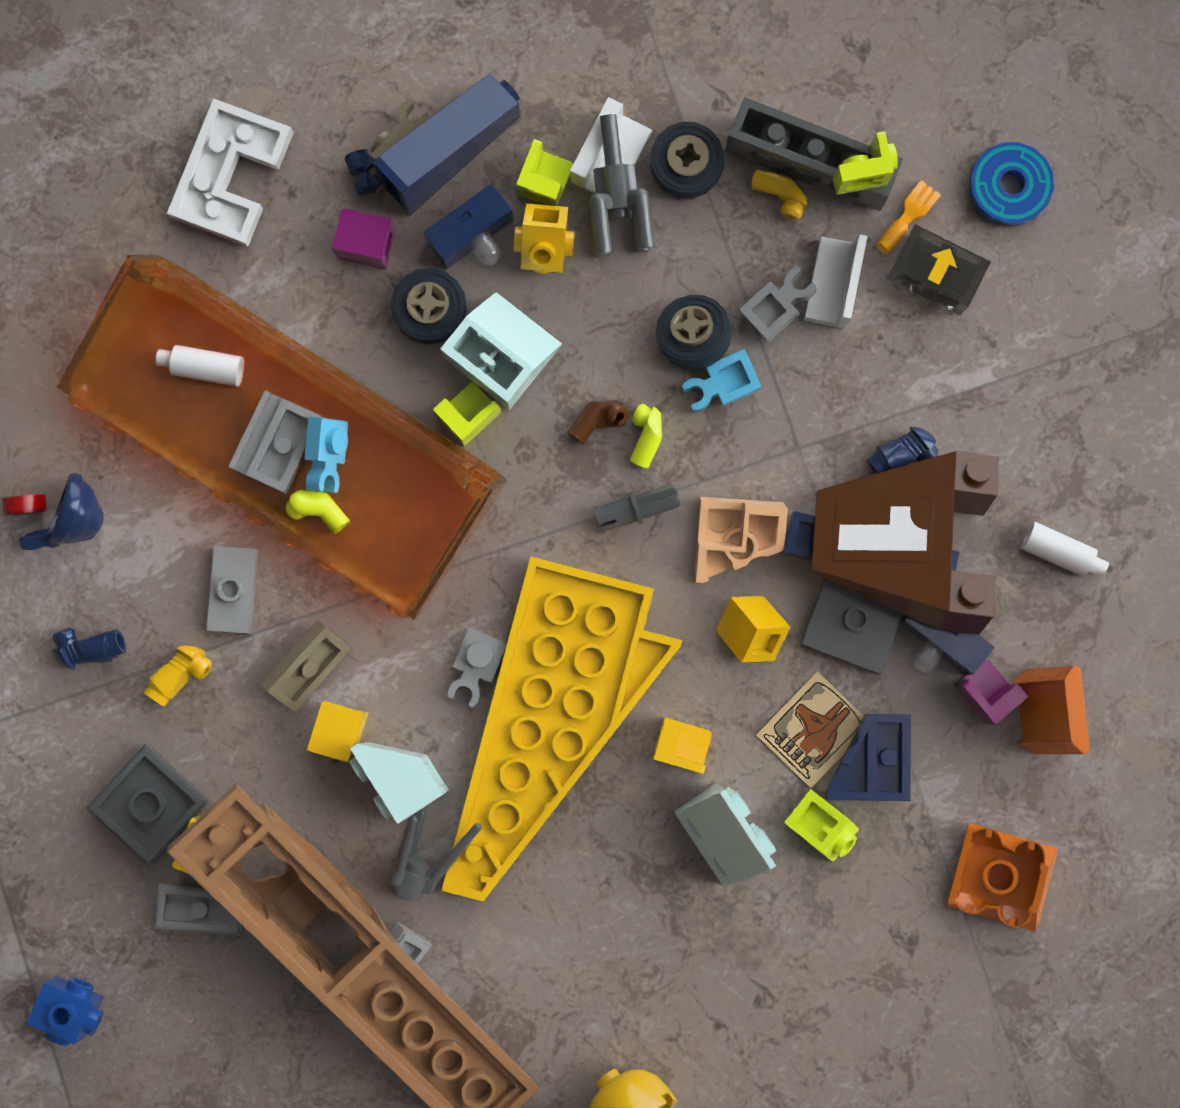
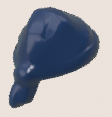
M71 473L68 476L62 497L49 527L27 533L24 537L19 538V544L23 550H35L41 547L55 548L61 544L91 540L98 533L103 524L104 513L94 490L83 480L82 475Z

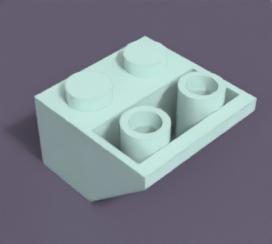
M496 292L466 316L440 350L446 361L510 410L559 350L562 343Z
M370 742L356 744L350 748L355 756L350 760V764L363 783L370 781L378 793L373 798L374 802L386 820L393 817L396 823L399 824L449 791L426 754Z

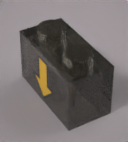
M914 224L897 254L886 279L894 282L893 287L905 295L914 297L918 294L930 300V305L943 314L953 315L956 313L961 315L969 307L991 261Z

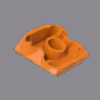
M1073 665L1026 669L1011 683L1018 684L1029 696L1019 705L1023 739L1018 742L1019 745L1034 754H1086L1090 751L1081 668Z
M969 823L947 906L969 914L1003 922L1005 925L1036 932L1056 863L1058 848Z

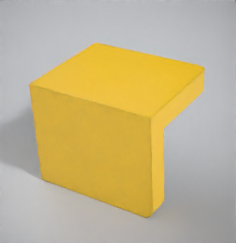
M744 596L730 597L716 631L741 663L775 661L791 627L765 597Z
M328 701L322 702L307 751L350 763V760L355 757L350 748L360 743L368 712L354 710Z
M664 717L652 759L703 774L706 766L704 762L712 732Z

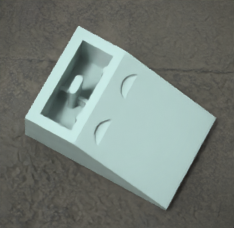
M715 783L673 811L723 887L776 867V864L770 857V855L776 852L775 847L762 829L754 823L748 824L745 817L751 814L741 796L733 788L727 787L724 789Z

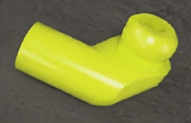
M639 404L632 417V423L643 427V431L632 452L630 461L643 468H649L662 440L661 413L656 407L651 409L645 404Z

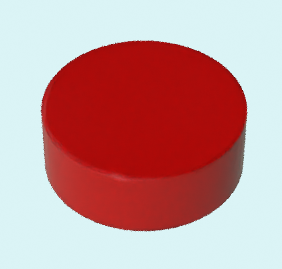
M46 494L2 498L3 514L22 515L45 512L47 509Z

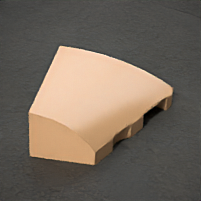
M700 497L696 539L695 582L705 583L709 581V577L731 568L737 570L747 566L751 560L758 557H769L783 551L788 514L786 505L783 502Z

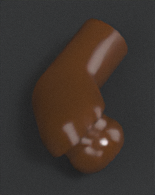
M618 400L589 402L568 429L567 434L584 445L595 428L623 426L629 418L628 409Z

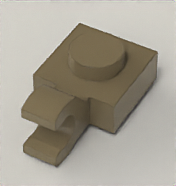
M409 99L403 102L398 110L399 125L396 123L390 132L383 131L373 143L371 148L373 153L370 155L372 162L428 120L430 115L425 113L419 121H409L407 118L413 111L414 104Z

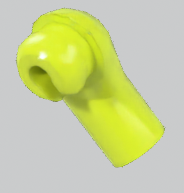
M296 491L290 495V500L285 506L287 514L295 520H300L306 515L319 516L333 534L338 533L350 523V520L334 500L325 492Z

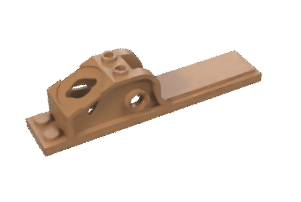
M237 784L232 786L167 847L168 853L430 1108H520L539 1090L536 1082L401 948L387 930L380 915L360 891L317 848L298 834L268 805L263 803L259 807ZM264 844L282 862H287L285 870L279 875H270L263 879H250L243 874L242 865L238 860L251 848ZM326 907L333 913L337 911L355 929L358 938L365 944L337 973L323 950L304 930Z

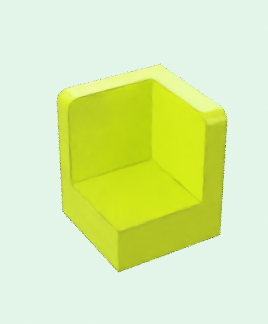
M534 139L516 183L518 196L537 204L558 206L568 183L573 163L544 152L543 143Z
M473 382L467 385L450 402L444 398L433 409L440 421L464 446L502 413L500 406L494 400L491 401Z

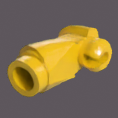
M188 645L176 647L178 651L176 655L172 657V660H169V663L163 665L149 677L150 681L143 693L165 707L169 700H172L192 678V675L197 679H203L210 673L212 662L209 658L205 657L206 653L204 650Z

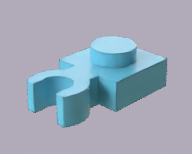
M745 349L718 360L712 366L706 367L710 378L706 380L692 378L682 385L684 393L697 388L704 394L701 401L691 405L693 412L705 410L710 405L711 400L719 396L724 407L762 390L760 381Z
M308 417L304 460H311L312 468L306 477L307 490L329 493L338 492L340 479L336 468L337 464H345V454L348 446V422Z

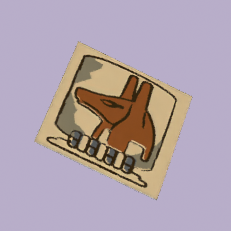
M817 671L756 736L807 786L812 788L846 753L864 716Z

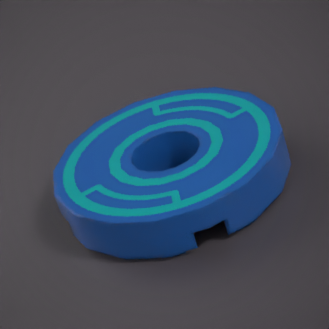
M1004 142L987 149L976 161L970 174L969 197L976 211L989 222L998 225L1001 223L1003 225L1021 226L1034 220L1049 204L1054 191L1053 171L1047 159L1034 147L1020 142ZM1013 175L1018 178L1021 183V192L1018 194L1006 193L1000 184L1001 177Z

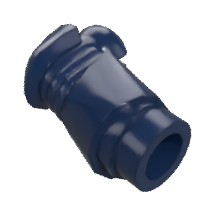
M909 427L910 432L902 437L877 446L876 451L866 461L875 474L905 466L916 459L919 462L937 457L938 449L935 446V438L930 432L920 427Z
M72 628L61 630L52 636V640L57 647L52 650L55 658L63 666L70 669H75L76 664L111 662L118 655L126 653V643L118 629L99 633L81 640H77L76 632Z

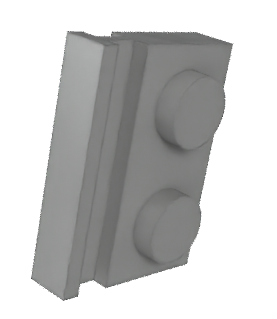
M265 390L228 467L287 495L305 457L308 417H322Z

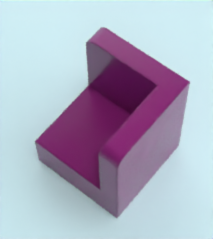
M342 209L332 246L336 257L341 260L386 270L396 232L392 219L350 209Z
M985 660L974 675H965L954 684V687L983 721L989 725H997L1029 697L1018 684H1009L989 660Z

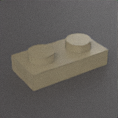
M317 620L263 680L261 686L274 698L293 712H296L352 648L341 637Z

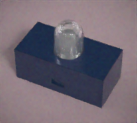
M491 183L426 230L424 236L427 244L446 269L470 252H473L483 265L492 266L499 262L502 255L500 246L492 236L514 221L513 212Z
M903 615L900 623L901 626L923 642L912 657V666L920 674L932 673L942 660L945 659L964 675H974L995 648L980 635L938 630L906 615Z

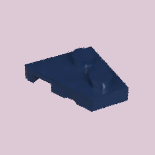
M865 714L825 792V799L911 801V715Z

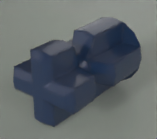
M356 150L345 156L344 159L351 176H359L358 181L354 183L357 193L364 195L368 192H376L381 184L376 174L369 175V171L374 165L368 150Z

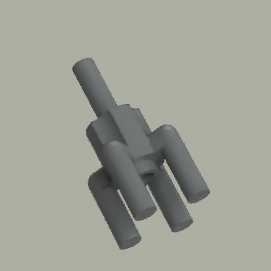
M617 114L600 116L605 167L593 169L596 193L588 201L593 257L608 256L612 253L609 220L630 217L635 252L650 251L655 245L649 194L645 189L638 188L635 164H622Z

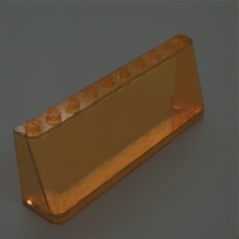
M156 254L127 255L57 386L58 389L69 395L68 400L74 406L85 411H94L104 418L103 423L108 428L121 434L127 433L140 441L138 446L143 451L156 457L163 456L175 464L173 468L177 473L188 479H198L210 487L209 492L214 497L223 502L235 503L245 510L244 515L249 520L262 526L269 525L281 533L279 537L283 542L297 549L304 548L315 555V561L321 567L332 572H341L351 579L350 583L355 589L366 595L374 594L387 602L386 607L393 614L401 618L410 617L414 620L421 614L507 482L501 473L183 267ZM175 345L242 356L244 357V372L239 387L170 375L168 367L156 365L158 349L172 351ZM265 390L312 411L322 418L348 422V446L345 454V464H337L336 468L340 479L339 490L337 493L325 492L350 520V523L338 533L333 534L319 516L306 515L300 520H295L286 512L285 506L290 500V495L299 490H307L306 477L312 468L311 460H303L287 495L228 467Z

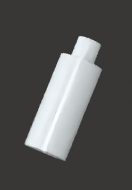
M175 345L172 351L158 349L156 365L168 367L170 375L239 387L244 372V357Z
M1035 521L1029 526L1021 543L1022 550L1082 577H1085L1090 572L1102 578L1109 566V562L1096 557L1097 549Z

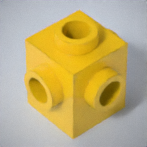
M526 203L523 226H516L514 235V252H521V269L533 270L540 274L551 272L563 273L565 256L573 257L575 231H567L568 207Z

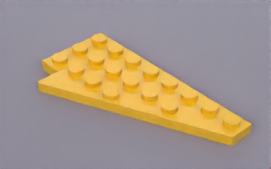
M530 556L453 848L475 823L481 825V830L447 870L442 891L484 902L679 650L682 640L644 630L654 588Z

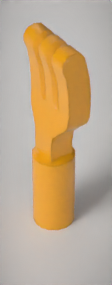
M921 180L904 201L903 215L899 219L894 220L876 243L877 249L888 255L908 231V225L912 221L922 219L941 194L937 191L933 192V188L927 186Z

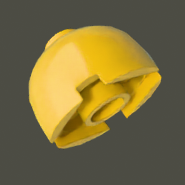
M613 1069L601 1077L595 1084L599 1092L591 1100L589 1108H674L677 1104V1099L657 1075L647 1070L630 1069L620 1074L617 1069Z

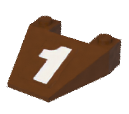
M954 451L818 490L815 503L810 572L935 629L980 635L994 617L995 576L951 570L954 512L985 515L998 496L999 457Z

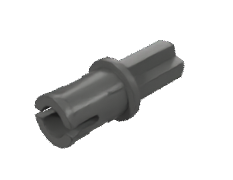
M669 484L638 495H634L633 491L629 492L630 497L599 507L596 506L594 511L600 525V530L602 533H605L608 530L637 521L639 525L643 524L642 519L678 508L680 500L674 485Z

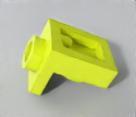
M885 131L875 133L870 144L872 159H869L868 155H856L845 159L843 164L838 166L833 178L837 195L888 184L894 170L898 167V158L894 144H888Z
M812 789L809 790L784 822L832 862L838 856H845L852 849L857 840L855 834L859 830L850 819Z

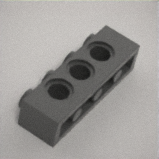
M746 97L743 98L725 151L834 194H836L833 178L838 166L843 164L845 159L856 155H868V158L872 159L871 149L867 144ZM897 156L898 167L894 170L887 185L838 195L881 211L889 197L903 158Z

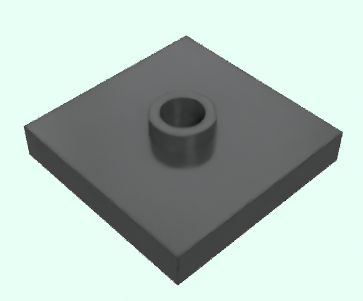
M824 578L800 645L881 675L903 614Z
M148 743L143 745L86 809L148 866H152L167 850V847L188 827L191 818L198 816L211 800Z

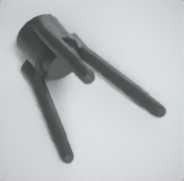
M420 810L417 817L411 815L405 829L396 868L389 881L388 889L396 896L409 901H418L422 892L432 895L441 877L481 830L479 823H475L435 871L429 875L427 872L429 865L422 859L414 857L426 817V811Z

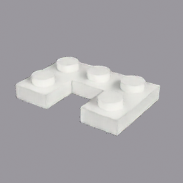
M213 98L167 211L168 216L248 247L263 207L259 203L226 192L240 156L279 170L294 134L292 128Z

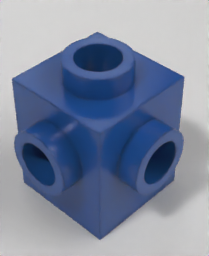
M55 976L44 982L26 1024L46 1032L44 1037L55 1044L69 1046L71 1043L75 1045L84 1039L87 1034L92 1036L96 1032L104 1014V1011L99 1009L104 996L93 992L94 986L85 980L71 977L68 981Z

